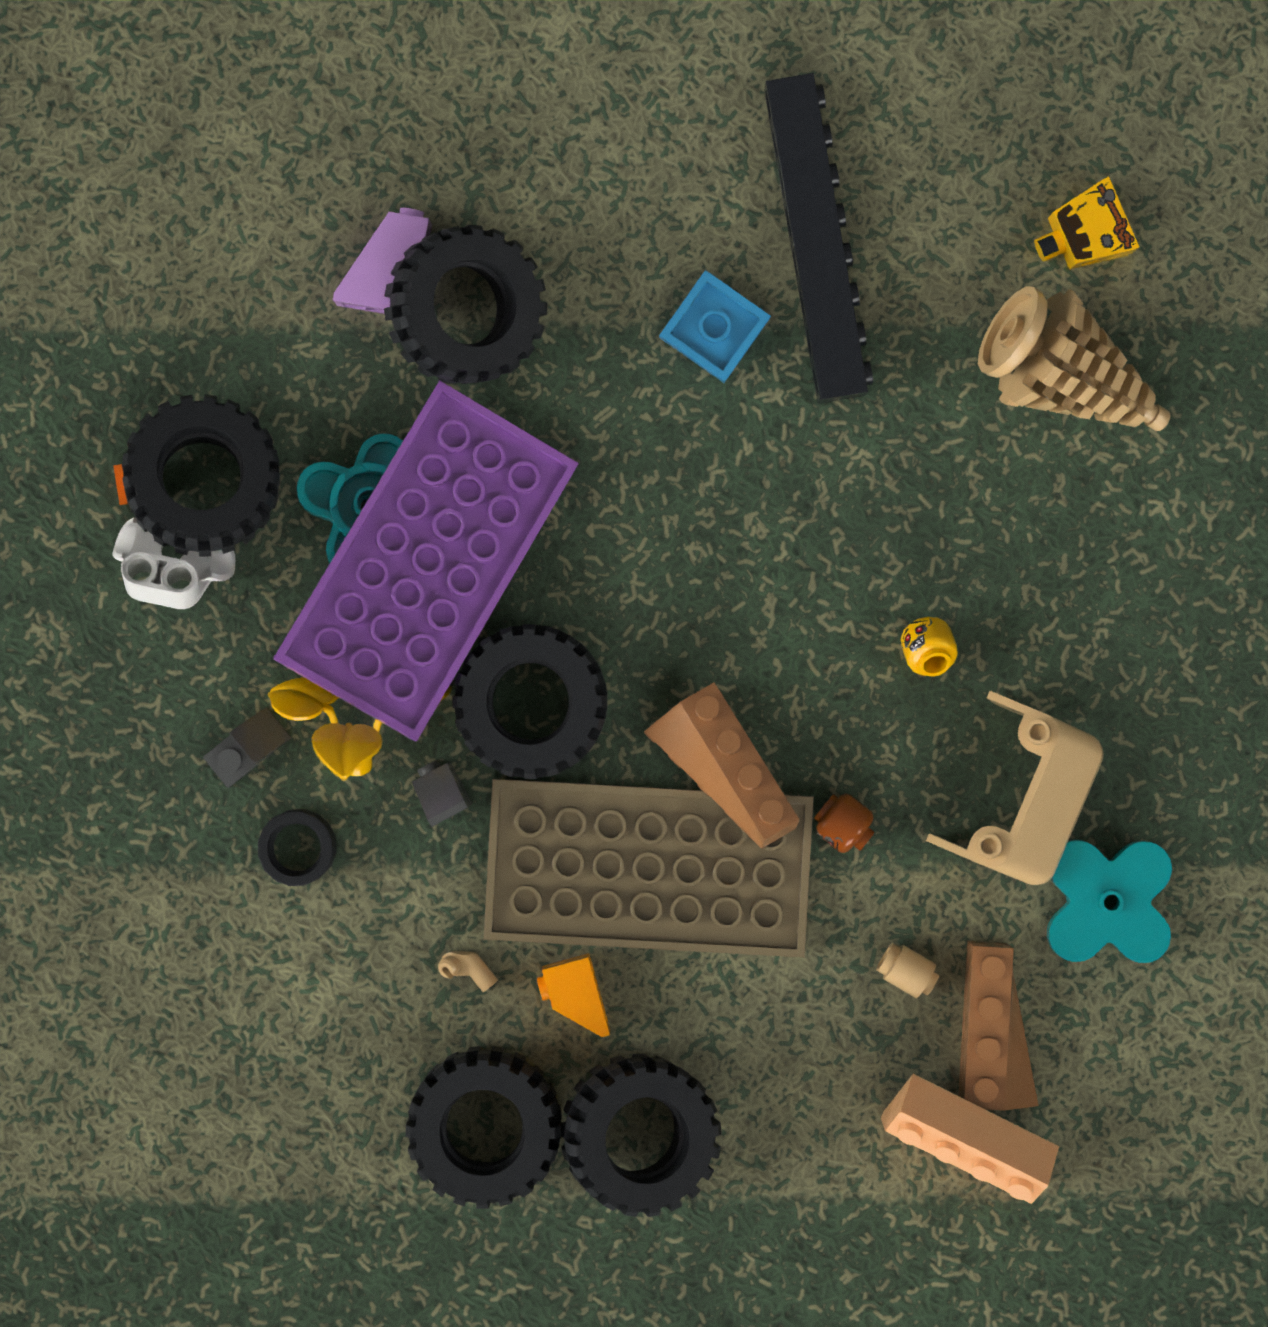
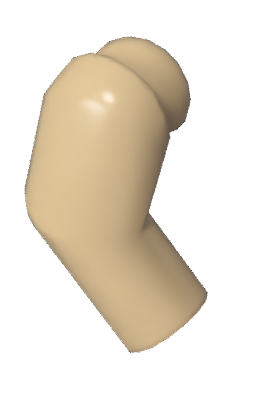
M473 951L448 952L443 955L442 960L438 964V970L443 977L452 979L453 976H470L482 992H485L498 981L481 957Z

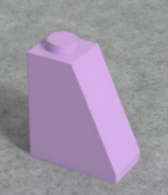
M400 208L399 213L388 212L335 290L333 301L337 306L385 314L384 308L390 307V298L384 296L386 285L394 280L391 271L396 262L402 261L405 258L404 252L409 247L422 241V238L431 234L432 224L429 218L423 217L424 212L411 208Z

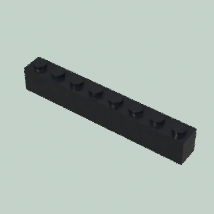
M814 73L769 80L765 83L764 93L817 402L820 404L865 396L868 393L867 386L873 385V374L870 361L863 362L861 346L867 344L863 321L856 322L854 306L860 305L857 283L849 282L847 267L853 266L852 251L849 242L843 243L840 230L841 227H846V216L843 203H836L833 189L839 187V175L836 163L829 164L827 148H832L833 143L829 123L822 124L820 109L826 108L824 88L822 84H815Z

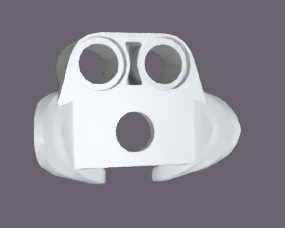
M132 518L123 525L112 553L115 559L122 562L121 574L127 593L133 599L175 609H187L194 606L200 600L211 581H226L235 572L236 558L234 551L223 554L222 549L211 551V556L199 557V552L188 551V554H183L180 559L163 556L162 550L164 547L154 541L153 535L149 531L144 532L137 523V518ZM140 572L150 574L143 580L132 579L134 575ZM180 580L190 582L187 587L182 589L172 587L175 582Z

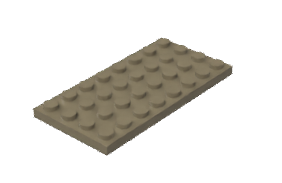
M493 778L483 940L805 958L814 797L785 795L800 819L798 825L793 831L761 849L724 812L725 810L702 790Z

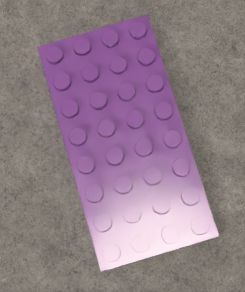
M439 380L273 660L417 742L579 463Z

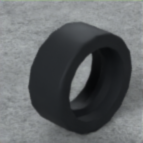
M306 809L288 810L273 817L262 829L258 840V858L264 871L275 881L288 886H305L321 878L332 866L337 853L336 837L330 824L319 814ZM291 824H303L310 827L317 833L320 840L321 852L318 860L312 867L303 871H293L285 868L278 862L274 853V842L277 834L284 827Z

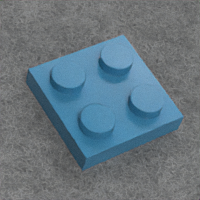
M705 270L660 333L659 338L725 383L771 316Z

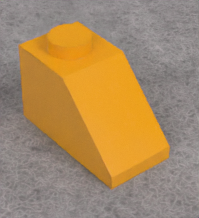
M587 953L544 965L542 968L543 976L537 977L542 1000L550 999L553 1010L601 1037L609 1036L610 1026L590 954Z

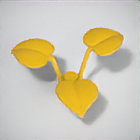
M304 677L285 681L268 692V697L274 711L289 720L302 721L313 719L319 716L322 711L328 715L331 723L321 726L314 732L312 746L320 760L335 775L345 781L349 776H362L371 771L373 767L372 757L379 752L382 746V737L379 733L382 722L375 719L373 727L366 724L352 725L351 723H346L345 726L339 724L335 711L330 706L339 697ZM449 685L441 701L451 693L452 686Z

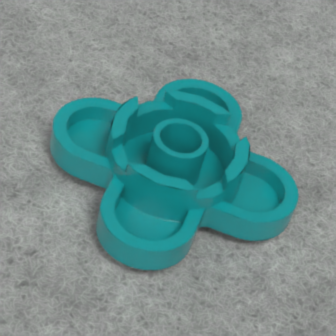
M377 434L367 439L358 452L354 466L350 469L331 462H317L308 466L301 473L297 482L299 503L311 515L330 521L333 525L326 545V556L329 564L362 511L361 503L369 499L402 444L403 440L397 436Z
M1077 839L1069 840L1055 874L1051 878L1052 882L1066 896L1067 901L1052 916L1048 923L1047 940L1052 950L1065 960L1082 962L1092 958L1107 943L1111 942L1121 954L1134 962L1149 963L1163 956L1171 941V931L1167 921L1152 906L1151 901L1168 884L1172 874V864L1167 852L1155 843L1141 840L1127 844L1112 859L1108 860L1092 844ZM1113 894L1117 897V903L1113 909H1107L1104 905V900L1108 895Z

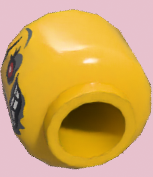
M923 617L911 622L903 630L901 647L907 665L913 672L923 676H939L955 663L958 656L957 645L951 628L944 620L938 617Z

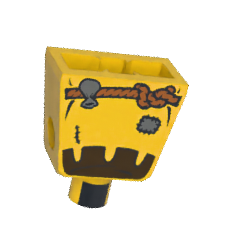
M1109 177L1101 180L1055 210L1048 217L1053 232L1034 240L1037 253L1043 262L1063 254L1069 269L1124 257L1132 254L1139 248Z

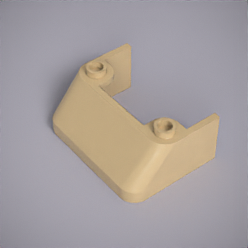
M989 691L987 699L992 703L1023 716L1018 728L1019 741L1025 749L1042 758L1010 832L996 826L982 827L973 834L967 848L933 834H929L926 841L1024 883L1042 885L1047 883L1055 874L1103 761V747L1098 739L1087 732L1046 713Z

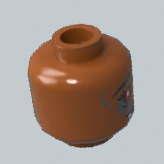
M848 793L842 794L839 797L833 794L814 817L818 822L816 825L818 836L840 853L850 851L853 846L860 851L875 833L869 828L874 820L872 811Z

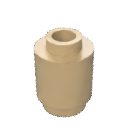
M894 943L889 945L876 971L884 975L883 979L916 999L922 993L928 996L939 978V975L934 972L936 963L905 945L899 947Z

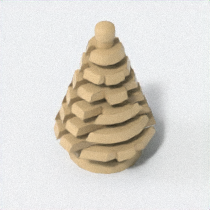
M1026 286L1015 292L1003 304L984 335L978 356V366L981 372L991 377L1000 378L998 389L1002 392L999 397L1001 403L1016 407L1020 405L1043 411L1049 410L1050 412L1066 415L1072 414L1073 416L1090 419L1095 412L1094 416L1098 421L1119 422L1121 425L1132 427L1139 426L1144 422L1146 426L1155 431H1161L1168 425L1171 416L1170 412L1164 407L1154 404L1156 399L1155 393L1147 383L1141 381L1142 378L1134 366L1126 364L1128 360L1117 346H1114L1109 335L1103 328H1100L1090 311L1082 306L1083 302L1073 290L1068 289L1065 295L1058 292L1046 300L1042 291L1035 287ZM1047 308H1048V309L1051 310L1052 312H1051V314L1049 315L1048 319L1046 320V318H1047Z

